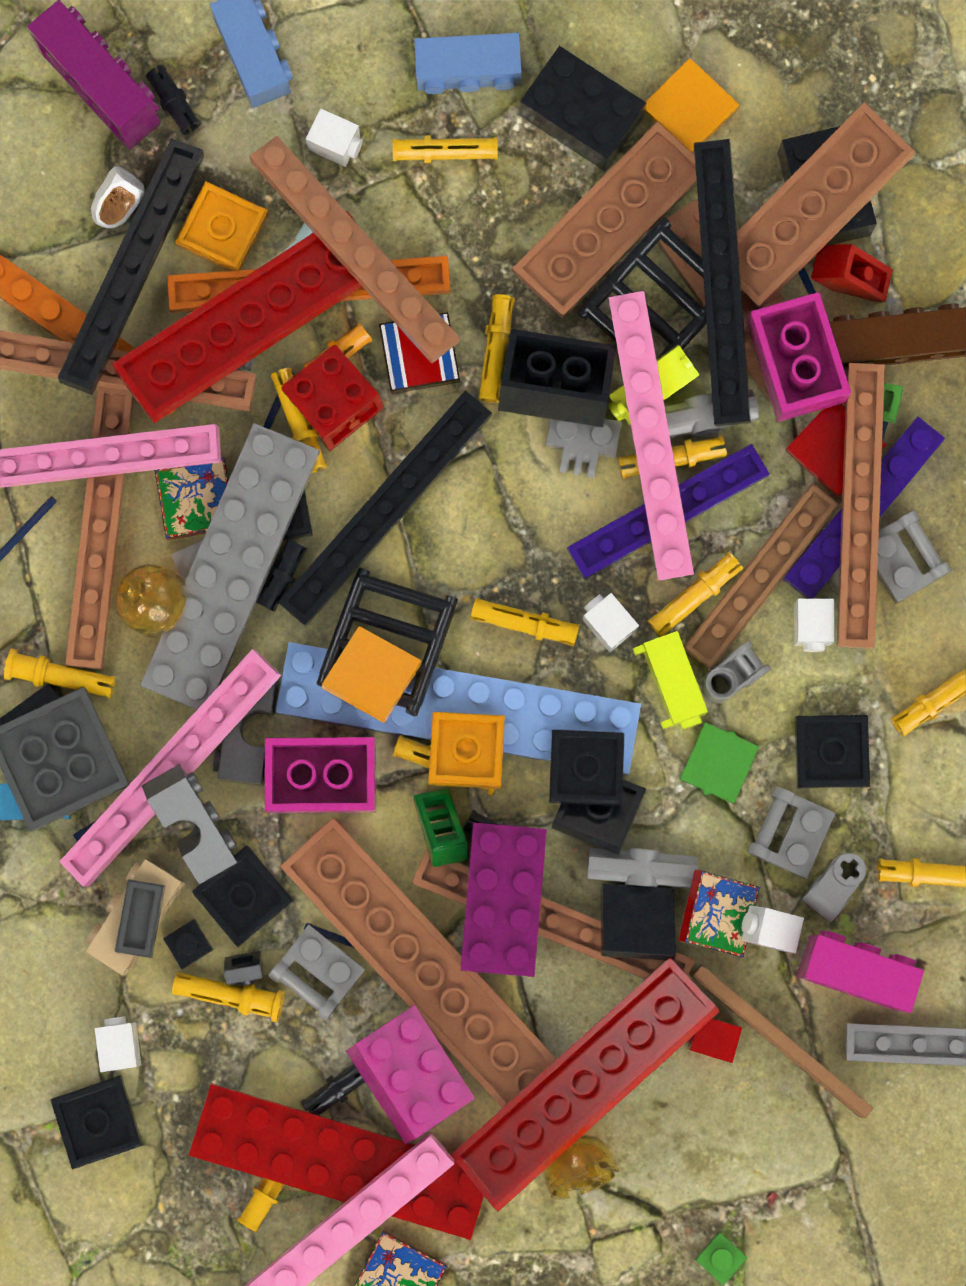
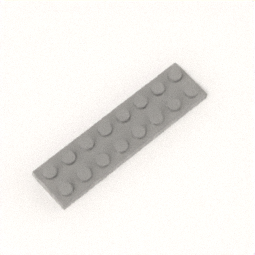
M253 423L140 686L198 710L222 683L319 457L320 450Z

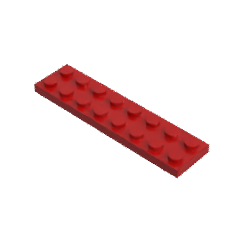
M312 233L112 363V366L154 424L362 286L323 242Z
M669 958L455 1150L451 1156L491 1206L499 1212L720 1012L719 1009L682 969Z
M211 1083L188 1156L346 1202L415 1144H405L400 1139ZM454 1160L453 1166L395 1212L392 1217L471 1240L484 1196Z

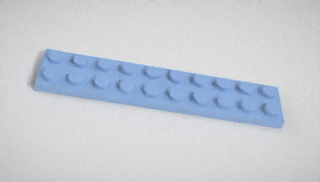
M288 643L276 707L277 714L430 741L433 712L505 716L503 753L550 762L552 730L624 733L623 774L629 775L641 708L640 703L435 668L418 716H411L405 712L406 708L396 705L386 722L383 723L316 684L328 649ZM414 675L404 693L411 694L417 676Z

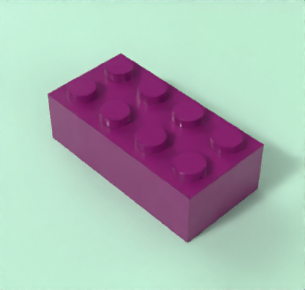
M57 0L27 26L33 41L42 56L130 151L161 124L156 113L159 107L153 101L155 97L142 81L136 84L130 76L132 73L130 68L119 56L113 59L107 50L109 48L107 43L96 31L89 32L84 25L86 21L75 7L71 5L67 9L60 0Z
M473 823L461 971L535 976L547 829Z

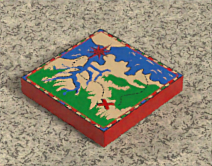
M221 458V462L154 470L167 541L206 534L229 481L225 458Z
M695 870L678 941L744 957L747 942L741 941L743 936L742 921L746 913H748L749 906L756 905L760 887L709 872Z
M383 1230L354 1286H438L448 1265Z

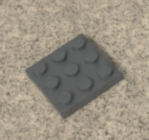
M85 687L0 726V768L30 832H34L128 787L130 784Z

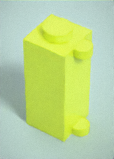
M679 345L657 359L663 400L699 376V373ZM623 383L609 393L612 401L607 406L619 422L625 418L630 425Z
M678 631L633 648L635 656L644 653L666 711L668 720L660 722L662 729L680 725L682 730L701 724L702 720L700 717L706 715L708 710Z

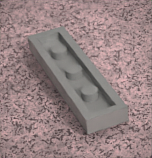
M845 1023V1060L966 1066V1029Z

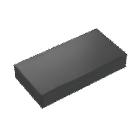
M128 879L115 952L153 958L165 885Z

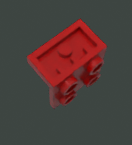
M332 345L281 387L287 398L315 429L320 441L329 452L384 409L379 394L337 345Z

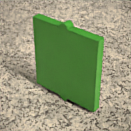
M705 722L679 780L703 790L704 795L712 794L734 804L759 746L737 737L734 731L728 733Z

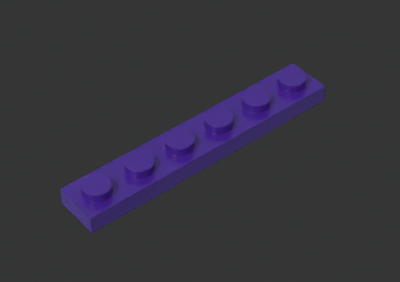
M918 416L881 460L879 518L945 439V437ZM842 508L783 578L785 582L806 599H813L840 567Z
M752 444L679 484L685 523L769 476L770 473ZM645 504L567 547L569 555L584 580L652 542Z

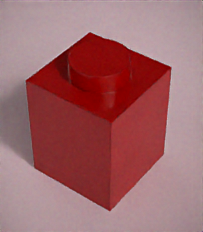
M711 1019L687 1041L689 1042L687 1050L733 1063L742 1027Z

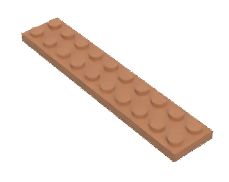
M334 817L280 866L408 1007L416 1006L432 1033L501 1108L507 1105L557 1060L477 972L460 970L461 955Z

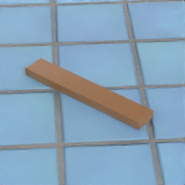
M811 483L684 646L686 654L708 671H711L839 507L840 503L814 483Z
M699 965L692 973V978L856 1116L862 1119L866 1118L874 1109L703 965Z

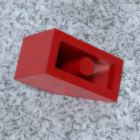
M853 244L825 245L816 254L811 279L831 291L883 303L886 302L893 269Z

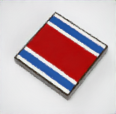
M448 312L439 313L451 327ZM394 321L379 324L391 394L460 383L454 347L431 363Z

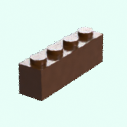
M957 303L941 305L938 307V310L924 312L923 307L909 308L904 310L903 314L889 315L888 311H877L868 314V318L854 319V315H841L833 318V322H829L844 370H847L849 363L882 364L886 366L966 357V307L959 308Z

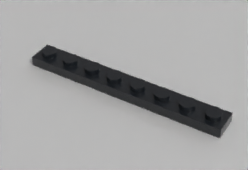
M170 139L58 375L59 383L93 395L204 158L203 150Z
M730 139L694 143L714 425L751 423L731 142Z
M465 390L278 601L279 605L306 627L492 417V412Z

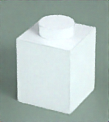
M321 108L306 137L309 151L346 167L350 157L353 159L357 157L363 143V139H360L359 125Z
M612 593L605 598L599 594L584 607L587 613L583 616L582 621L609 652H612L636 632L639 627L637 622Z
M797 599L794 603V646H803L804 652H824L825 646H830L834 643V599Z
M749 906L748 913H746L742 921L743 936L741 941L796 954L804 918L765 907Z
M126 1016L104 1019V1027L95 1028L100 1072L142 1066L136 1022L126 1023Z

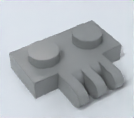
M550 419L546 447L563 449L559 472L566 473L569 467L568 460L575 461L573 475L580 476L582 462L589 463L587 477L594 478L598 456L616 458L622 422L605 419L604 426L597 427Z

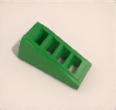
M445 788L413 795L432 866L438 867L465 861L467 859L468 843L449 789ZM439 805H444L445 807L433 811H426V808L435 807ZM448 818V820L431 823V821ZM452 832V834L435 837L438 834Z

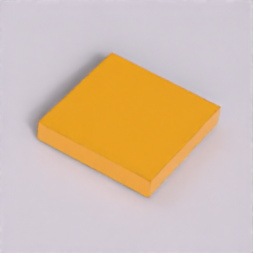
M689 58L646 101L645 114L654 123L658 121L694 154V143L706 142L739 109L740 104Z
M205 181L175 240V245L229 271L241 270L269 215V211Z
M359 626L323 681L322 689L385 723L421 666V660Z
M433 712L428 785L501 789L505 716Z

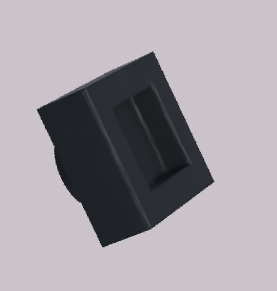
M195 919L163 938L181 969H185L214 950Z
M256 951L225 957L224 975L226 985L236 983L239 986H244L263 978L261 952Z

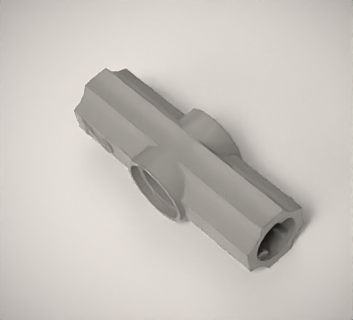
M750 389L751 422L758 421L759 415L756 396L753 393V389ZM712 394L694 396L686 399L684 403L665 407L670 439L689 434L692 437L706 436L721 431L723 427L733 426L714 425Z
M589 848L587 879L625 882V885L657 887L658 885L691 888L694 871L698 870V857L660 854V851L634 848H628L627 851L621 850L620 854L617 855L602 848Z

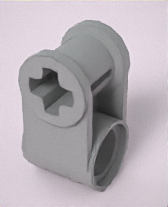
M750 640L726 657L725 661L711 670L704 678L701 685L702 693L708 701L723 703L771 670L770 666L764 665L751 649L753 644ZM721 677L725 679L728 684L727 693H716L711 687L712 678Z
M846 853L838 855L824 873L810 886L802 901L829 922H832L866 875L864 861L856 854ZM853 861L855 863L853 866V870L856 872L855 877L846 876L843 878L841 876L843 873V869L840 867L841 862L850 863Z

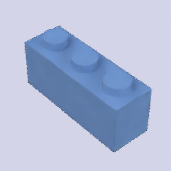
M218 0L211 3L210 8L213 18L252 109L290 94L288 81L292 80L293 76L286 59L279 61L275 52L280 46L273 29L266 31L262 19L267 18L261 1Z
M519 33L414 39L417 91H424L427 94H440L445 89L475 92L480 87L510 90L515 85H521Z

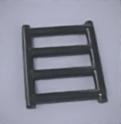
M662 217L577 311L579 317L585 320L589 318L616 343L613 321L599 307L612 292L617 296L634 293L622 281L638 266L693 317L681 332L678 333L647 305L651 328L669 343L656 360L677 345L683 350L707 324L706 305L702 307L647 256L661 239L704 279L702 257L670 229L672 225L666 217Z
M359 568L349 590L316 684L322 687L323 681L350 641L347 637L353 621L360 622L428 644L421 666L415 674L417 677L411 694L403 693L396 704L406 708L405 712L407 714L418 716L454 616L458 599L453 596H446L445 599L369 576L370 572L368 570ZM365 589L439 612L434 629L429 630L359 608Z

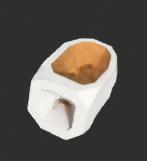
M114 166L108 172L106 179L95 194V199L91 206L94 222L104 228H115L125 223L145 194L143 183L122 167Z

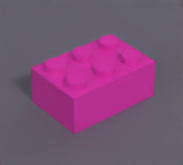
M820 292L750 312L746 323L777 422L843 404L851 395V390Z
M265 738V811L268 814L376 813L375 738Z
M827 930L825 932L820 931L819 935H810L808 937L796 977L898 1012L912 1013L925 971L915 967L916 960L899 954H890L889 958L880 956L881 948L863 942H855L854 946L845 944V936Z
M415 1005L346 1050V1053L405 1144L417 1139L475 1099Z

